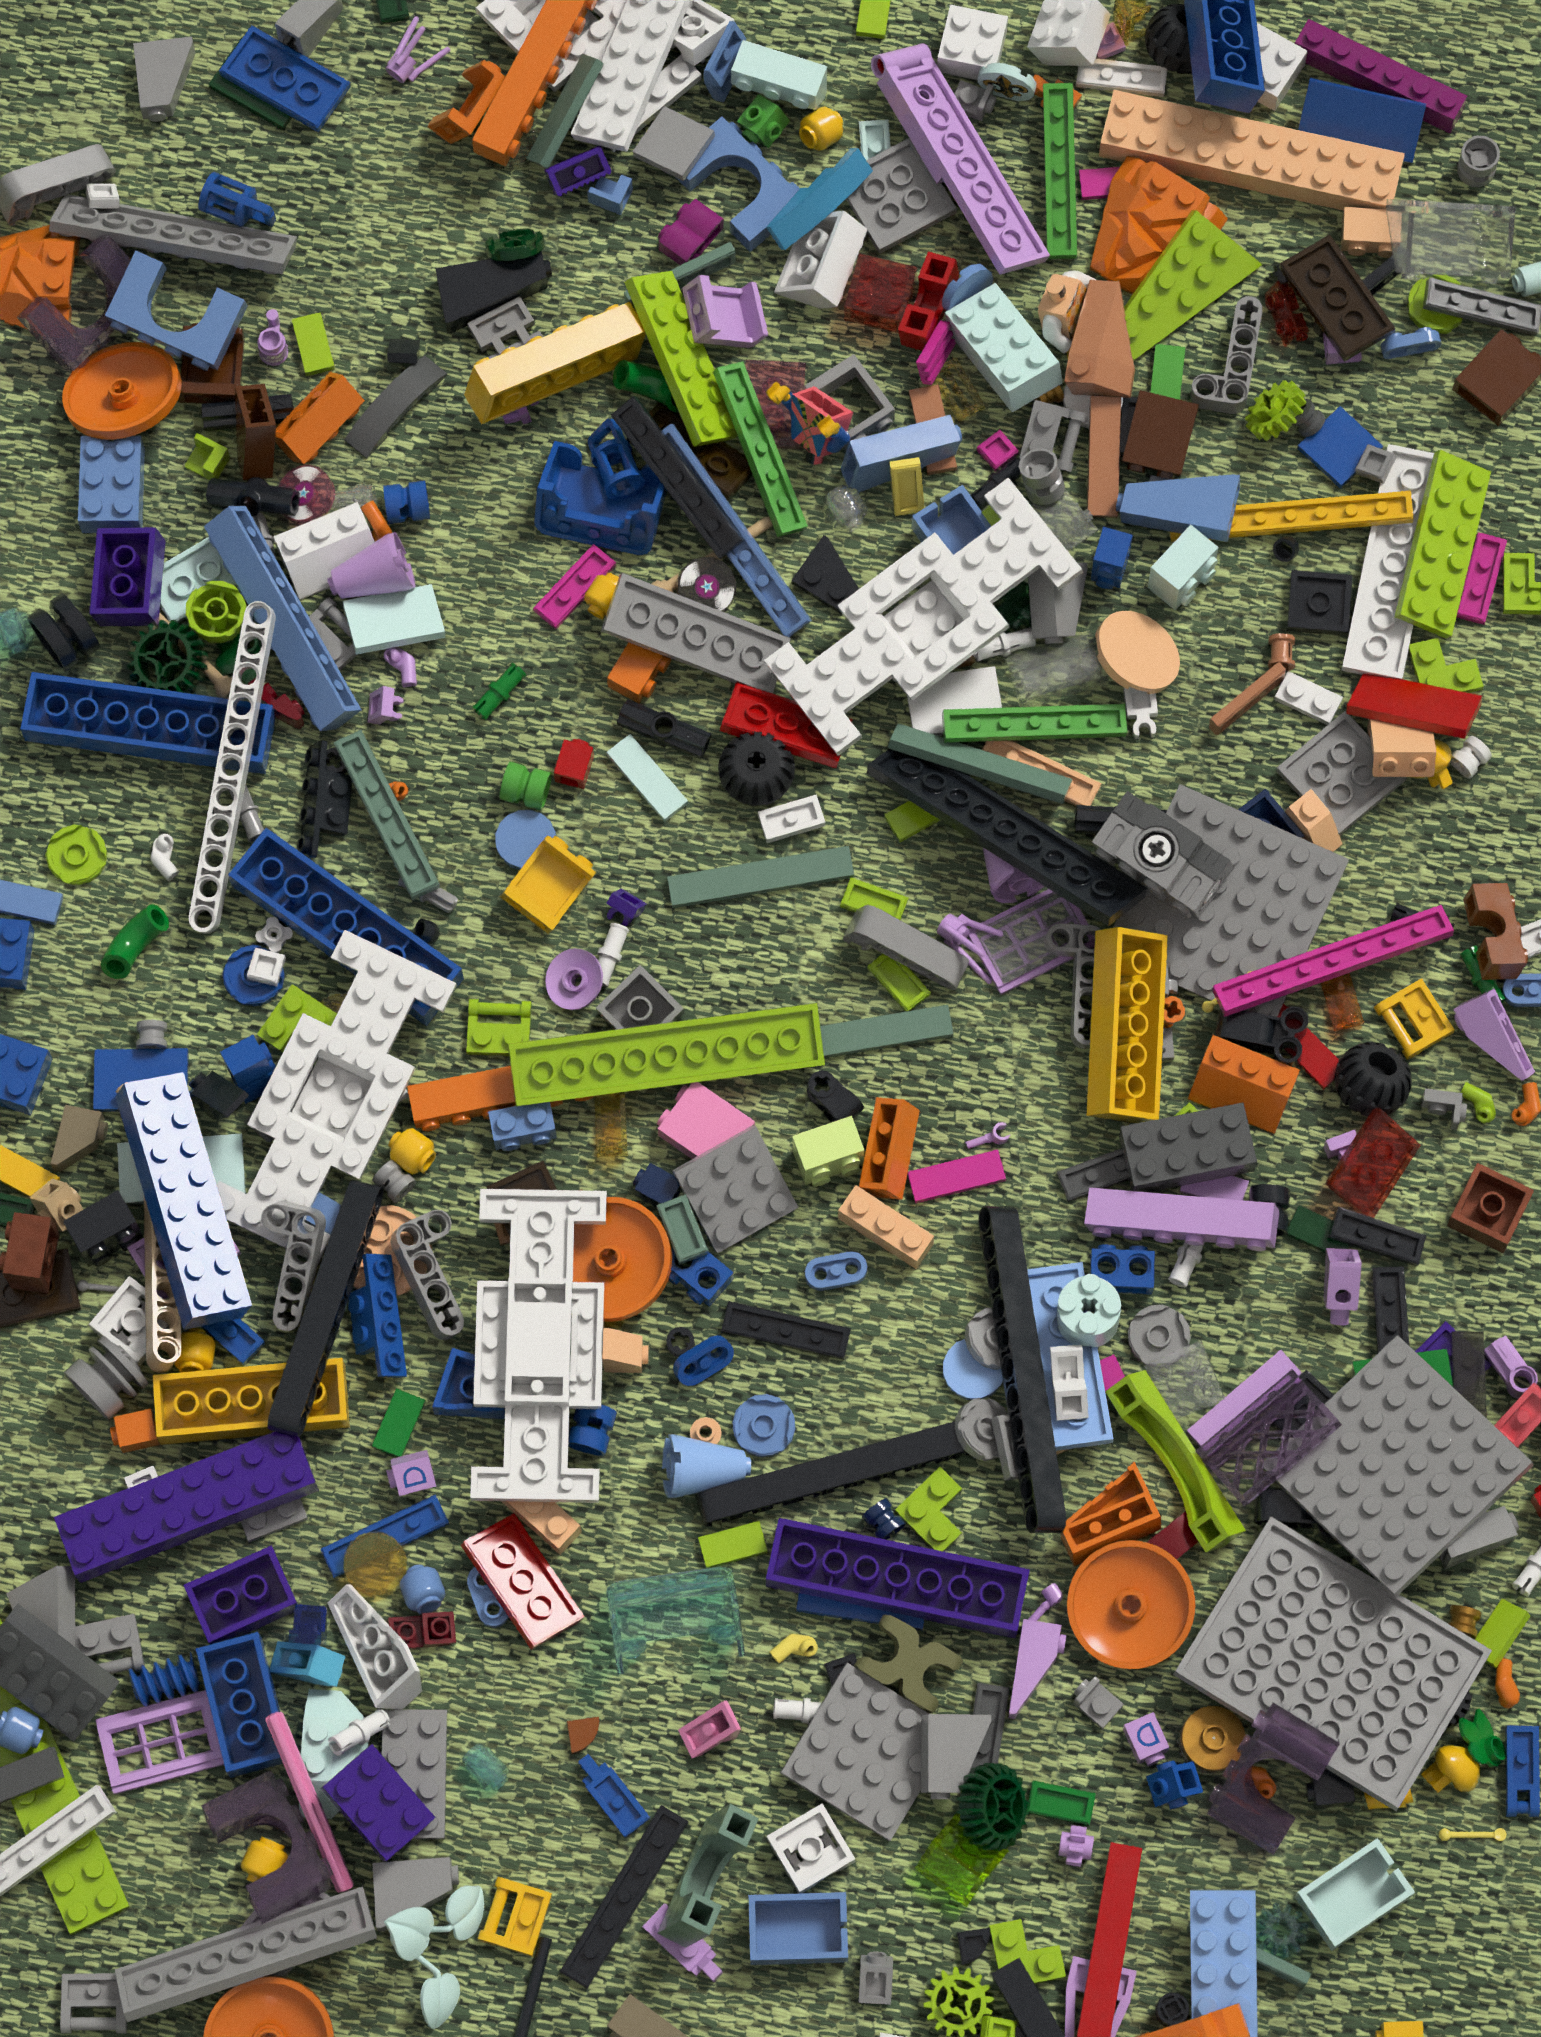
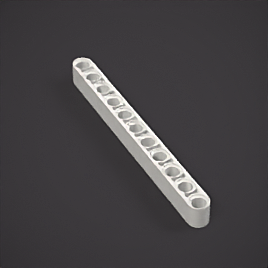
M262 601L250 603L244 612L189 912L191 927L203 934L214 932L219 927L229 878L228 874L231 867L276 621L274 610ZM258 609H266L267 619L262 624H255L253 622V614ZM253 639H259L262 643V648L257 654H249L247 651V645ZM248 669L255 670L256 680L250 685L243 684V672ZM243 699L249 700L251 703L250 711L245 715H238L236 711L237 703ZM241 729L245 733V740L242 744L234 746L231 743V734L235 730ZM230 760H237L240 764L238 773L228 776L225 772L226 764ZM225 790H231L234 794V800L229 806H222L219 801L221 793ZM225 820L229 825L228 832L222 837H217L214 833V826L218 821ZM219 850L223 855V861L219 866L212 867L208 862V857L213 851ZM208 881H214L217 884V892L212 897H206L203 893V886ZM203 911H208L212 916L211 924L208 927L201 928L197 923L198 915Z

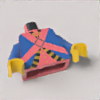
M774 382L766 391L767 396L774 403H782L789 410L791 437L793 441L806 449V462L813 465L821 464L824 456L838 453L850 441V435L847 431L853 412L815 386L793 394L787 386H780L778 382Z

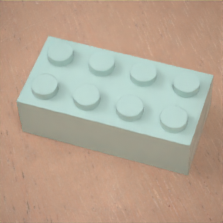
M996 283L945 312L946 321L951 324L949 330L953 332V339H955L956 343L1011 412L1016 411L1063 383L1060 363Z

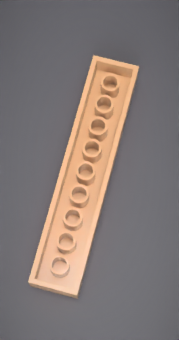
M1113 90L1099 151V157L1124 162L1125 158L1130 156L1139 158L1146 163L1154 161L1175 174L1343 211L1345 207L1392 210L1405 154L1118 90Z

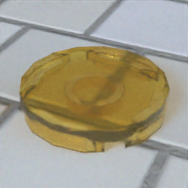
M374 1531L358 1535L349 1543L344 1553L343 1569L347 1580L356 1590L366 1595H382L391 1592L400 1584V1580L406 1573L407 1558L403 1547L393 1536L384 1532Z

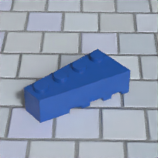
M452 1348L432 1406L434 1415L505 1419V1408L474 1407L473 1405L474 1354Z

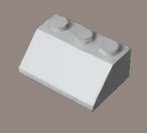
M845 211L830 213L792 245L774 293L817 308L838 307L868 229Z
M358 502L273 536L276 549L299 600L329 589L327 578L332 577L331 570L374 543L371 531Z

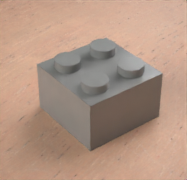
M641 965L596 1007L597 1013L614 1030L675 1022L685 1013L684 1008Z

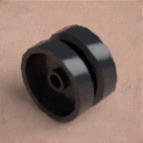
M61 593L49 602V609L56 621L48 612L40 608L29 615L27 620L41 644L57 665L66 672L78 664V656L72 644L82 655L87 657L100 649L101 646L82 613L65 594Z

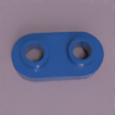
M722 1336L709 1337L676 1359L673 1366L674 1375L686 1386L696 1385L731 1362L734 1356L733 1347ZM718 1347V1349L716 1350V1352L711 1353V1351H712L713 1349H715V1348Z

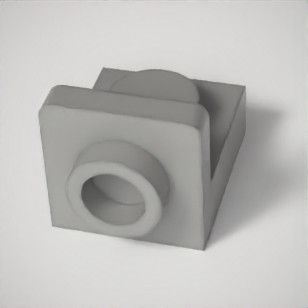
M960 80L954 93L966 115L980 121L983 120L985 113H992L997 97L993 96L994 86L988 84L986 89Z
M1425 1088L1421 1107L1428 1108L1429 1113L1436 1115H1445L1447 1111H1452L1450 1125L1452 1130H1457L1459 1122H1465L1467 1104L1462 1103L1463 1093Z
M1096 1676L1090 1682L1085 1679L1073 1693L1077 1696L1073 1705L1102 1730L1124 1705L1100 1684V1680Z
M878 1951L861 1955L858 2003L891 2005L892 1956H887L886 1953Z

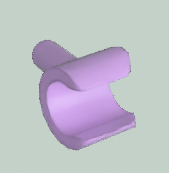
M1003 1122L997 1123L991 1133L967 1141L968 1149L990 1142L999 1145L1006 1143L1010 1135L1000 1137L997 1135L996 1130L1004 1129L1007 1124Z
M1055 1583L1041 1591L1046 1601L1038 1607L1028 1620L1037 1621L1046 1610L1062 1600L1063 1594Z

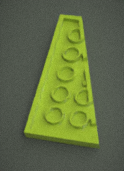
M1197 210L1190 212L1124 306L1133 360L1137 359L1263 265Z

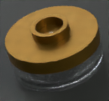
M1207 1706L1195 1711L1183 1722L1178 1733V1748L1186 1763L1194 1761L1196 1770L1206 1774L1220 1773L1231 1767L1241 1757L1246 1743L1245 1730L1238 1717L1231 1711L1218 1706Z

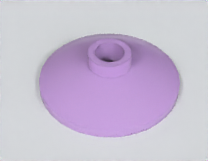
M577 948L565 950L558 954L548 967L545 980L547 993L551 1000L561 1008L567 1010L582 1009L591 1004L598 996L602 987L603 972L599 961L590 952ZM582 976L580 985L576 986L575 980Z

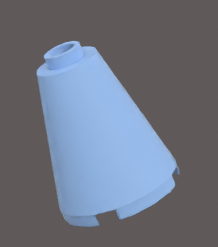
M669 1434V1438L665 1439L662 1469L666 1468V1475L669 1481L663 1480V1487L667 1498H677L699 1493L707 1489L743 1480L751 1474V1459L746 1457L743 1450L676 1434Z

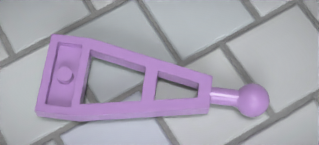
M1076 1956L1072 1958L1066 1985L1065 2037H1074L1076 1992L1084 1993L1090 1962L1088 1959ZM1122 1968L1117 1995L1119 2004L1114 2014L1110 2037L1116 2036L1130 2004L1137 1972L1135 1970Z

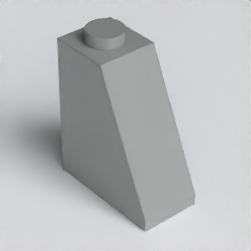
M298 0L275 23L278 41L309 58L342 11V0Z
M192 36L133 43L140 109L143 120L149 119L153 122L165 120L168 116H173L196 54Z
M1078 563L1083 573L1059 591L1040 568L1028 577L1032 639H1045V644L1063 643V637L1075 636L1088 569L1087 563Z
M1505 1506L1485 1512L1439 1556L1444 1569L1514 1541L1518 1536L1516 1531L1519 1530L1516 1517L1512 1512L1508 1513Z
M55 1566L6 1593L12 1610L18 1603L75 1647V1575L71 1566Z
M921 1715V1793H931V1799L948 1800L950 1799V1793H960L958 1786L964 1784L963 1776L968 1775L990 1726L991 1715Z
M450 1857L372 1863L376 1929L378 1932L388 1930L384 1921L400 1911L412 1907L428 1908L454 1893L453 1885H459L458 1865L452 1866Z

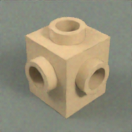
M55 1179L48 1181L29 1197L38 1212L36 1215L51 1217L57 1229L62 1232L67 1230L63 1221L83 1210L79 1203L81 1202V1197L77 1191L69 1187L68 1183Z

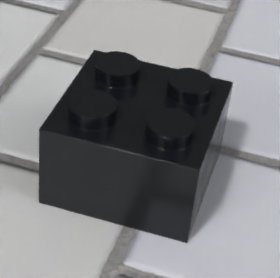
M118 1190L63 1221L88 1267L93 1264L98 1267L111 1260L112 1253L121 1248L123 1251H127V1247L138 1242V1239L143 1236L135 1218Z

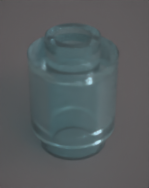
M481 1743L472 1747L462 1758V1762L466 1765L465 1770L485 1791L491 1789L497 1791L509 1779L506 1776L509 1772L508 1767L489 1747H484Z

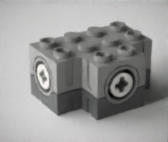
M1127 791L1113 810L1114 813H1111L1093 839L1092 843L1096 848L1094 853L1112 866L1115 863L1118 864V867L1121 868L1120 870L1135 881H1143L1148 888V892L1159 900L1164 901L1166 898L1173 902L1171 905L1174 906V909L1184 917L1189 919L1193 915L1199 919L1218 892V888L1222 886L1234 869L1230 859L1204 843L1200 836L1151 803L1148 805Z

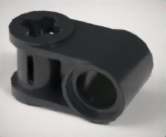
M817 1071L809 1078L807 1096L831 1123L852 1116L854 1119L864 1109V1105L858 1097L846 1089L828 1071ZM824 1083L827 1085L826 1091L823 1089L819 1092L815 1090L817 1084L819 1086H822Z

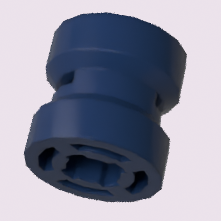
M888 1498L879 1501L862 1515L867 1525H872L873 1528H876L875 1536L885 1540L890 1538L889 1533L892 1531L897 1533L906 1525L901 1516H894L892 1511L893 1505Z

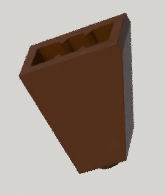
M265 384L235 386L237 460L242 479L245 481L252 477L261 479L273 478L276 423Z

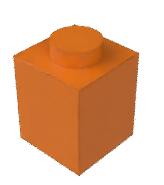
M151 1409L114 1417L115 1427H110L113 1445H119L123 1453L160 1445L156 1436L155 1417Z

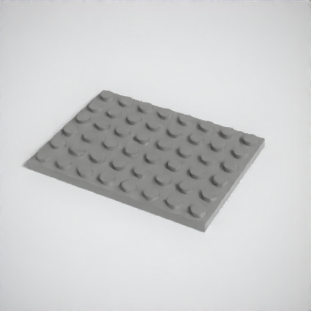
M1270 1517L1173 1675L1394 1811H1397L1492 1650L1399 1594L1395 1598L1377 1580L1275 1518Z

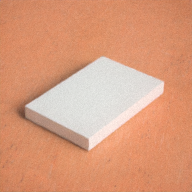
M995 666L948 673L912 701L907 696L912 728L937 736L943 735V709L1002 708Z

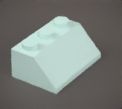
M743 40L731 69V84L743 91L752 90L764 94V96L771 100L781 99L790 102L800 109L810 108L816 110L827 93V66Z

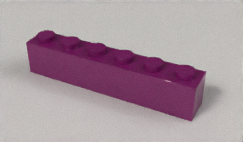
M1310 19L1307 20L1295 41L1296 45L1307 50L1306 64L1355 88L1426 103L1423 121L1451 134L1464 111L1467 95Z

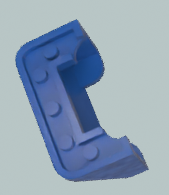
M554 441L537 487L534 519L536 528L548 536L589 545L594 544L598 547L630 554L644 555L650 552L656 536L667 489L649 465L646 464L642 467L641 472L645 478V485L638 493L626 499L612 500L604 492V482L598 468L582 465V453L575 446ZM628 479L616 484L618 490L631 486Z

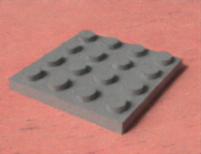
M845 1663L780 1771V1774L869 1830L891 1841L921 1790V1715L929 1713L851 1664Z

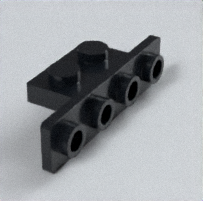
M324 740L311 745L305 754L307 771L306 778L302 784L304 804L299 815L302 827L301 836L297 841V850L311 860L315 859L318 854L319 832L335 836H345L348 833L352 780L349 775L325 770L327 741Z

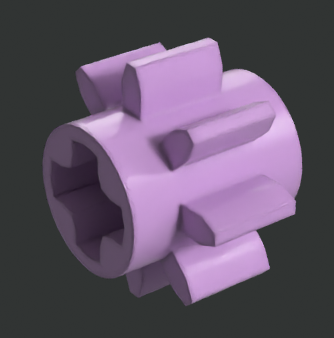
M1071 1825L1070 1832L1062 1831L1058 1856L1067 1857L1066 1865L1081 1867L1082 1859L1091 1860L1094 1836L1086 1835L1087 1827Z

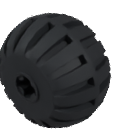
M1170 4L1158 10L1149 20L1145 32V45L1150 57L1157 61L1158 65L1178 74L1192 73L1185 4Z
M754 732V736H750L749 733L741 734L740 737L733 738L726 745L720 756L718 772L721 784L731 797L744 805L760 806L774 803L788 791L794 779L795 762L791 752L783 750L786 746L780 740L773 741L775 736L769 732L766 736H761L762 732ZM755 761L760 762V768H753V763Z
M1365 1042L1350 1048L1338 1061L1334 1076L1335 1088L1341 1101L1345 1105H1349L1350 1109L1355 1113L1358 1111L1360 1115L1371 1116L1372 1118L1386 1116L1398 1110L1406 1102L1412 1083L1410 1068L1402 1055L1397 1054L1393 1048H1387L1385 1044L1378 1042Z

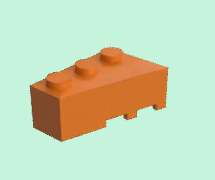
M1135 1461L1114 1482L1111 1481L1092 1501L1089 1500L1066 1520L1065 1529L1061 1533V1540L1073 1566L1083 1563L1093 1552L1108 1544L1119 1541H1135L1161 1530V1516Z

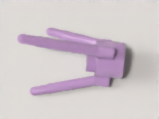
M417 16L413 18L394 55L388 61L385 68L387 73L400 83H404L407 79L413 82L420 73L436 63L451 50L449 47L444 48L414 69L413 66L416 62L409 54L425 31V27L421 26L408 43L419 21Z
M948 914L939 924L937 934L945 939V944L968 958L970 961L968 965L987 984H991L992 979L959 945L963 944L978 956L984 957L985 953L967 939L970 930L966 927L970 926L999 937L1003 936V932L973 921L963 914L958 918Z

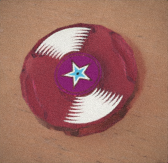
M312 465L297 466L283 477L278 486L299 491L300 502L297 514L295 516H284L292 523L300 525L315 520L324 513L327 514L335 499V486L329 475L319 467Z

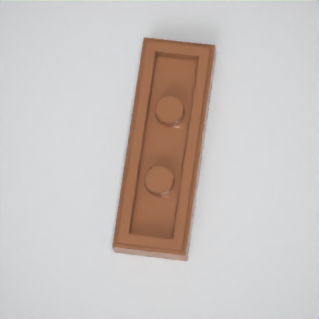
M938 384L909 390L915 423L945 416ZM955 455L926 466L927 476L957 470Z
M1280 662L1276 663L1210 718L1209 728L1215 735H1219L1283 682L1286 673L1284 666Z

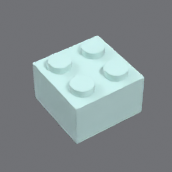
M1190 525L1152 565L1148 589L1174 610L1181 604L1187 606L1195 597L1196 591L1194 590L1200 583L1206 585L1215 575L1216 570L1214 568L1218 563L1216 558L1219 547Z

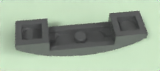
M425 355L418 359L416 364H412L405 369L372 402L344 439L345 442L368 459L387 439L386 434L424 394L428 396L447 376V373Z

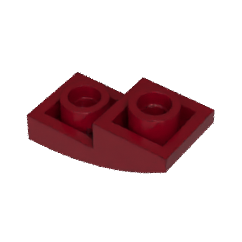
M256 678L250 681L248 685L252 684ZM268 682L264 684L261 703L273 705L276 718L297 729L304 727L302 716L305 713L297 700L290 701L286 694L278 698L272 686Z
M1186 1511L1147 1541V1543L1164 1549L1175 1559H1178L1199 1542L1189 1527Z
M453 1611L422 1613L420 1616L389 1617L386 1620L387 1624L401 1637L409 1649L456 1644Z

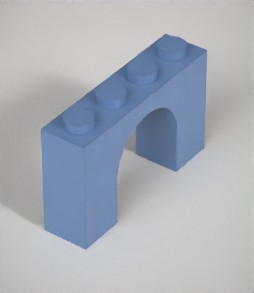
M720 117L709 127L714 130L715 137L684 181L676 179L690 192L714 171L723 167L736 166L751 172L760 184L759 194L754 201L730 220V233L751 252L771 235L766 228L767 225L800 188L794 182L789 183L783 177L780 168L774 162L769 163L754 142L749 143L742 137V131L734 122L728 123L723 117Z
M135 251L105 314L106 318L111 322L110 327L124 334L130 330L138 334V340L150 346H154L155 342L165 346L164 351L180 359L182 355L193 359L191 364L202 370L208 371L209 367L218 370L248 307L245 300L217 288L203 318L196 326L182 332L165 330L154 322L151 304L167 268L162 262Z

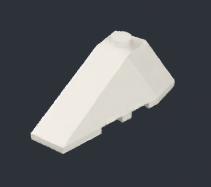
M346 1584L327 1602L375 1708L403 1710L422 1692L420 1671L408 1645L351 1584Z

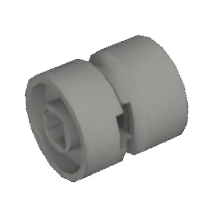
M1478 135L1469 138L1464 143L1457 165V173L1465 184L1471 187H1482L1493 180L1500 158V150L1497 143L1489 137Z
M1036 448L1024 454L1019 462V469L1028 498L1038 505H1048L1056 502L1061 498L1065 490L1056 455L1051 450L1045 448Z

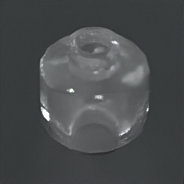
M842 485L833 489L825 496L826 501L824 502L823 510L835 529H847L848 532H852L864 524L862 519L867 515L868 508L857 489L847 488L846 485Z

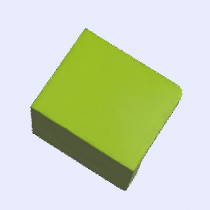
M196 433L194 437L196 447L185 463V467L208 480L211 478L218 479L230 460L228 448Z

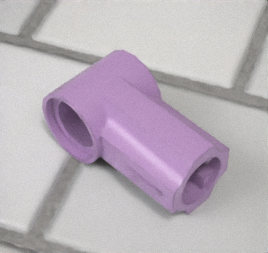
M1507 1336L1497 1339L1483 1350L1484 1355L1504 1381L1507 1391L1512 1397L1519 1399L1528 1389L1519 1388L1515 1385V1377H1525L1529 1381L1530 1386L1534 1382L1537 1384L1538 1377L1535 1370L1527 1366Z

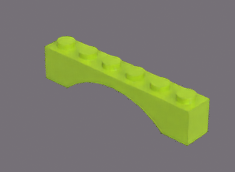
M1146 1370L1128 1374L1106 1390L1107 1396L1121 1418L1148 1442L1168 1469L1182 1497L1189 1527L1205 1553L1224 1547L1245 1532L1244 1526Z

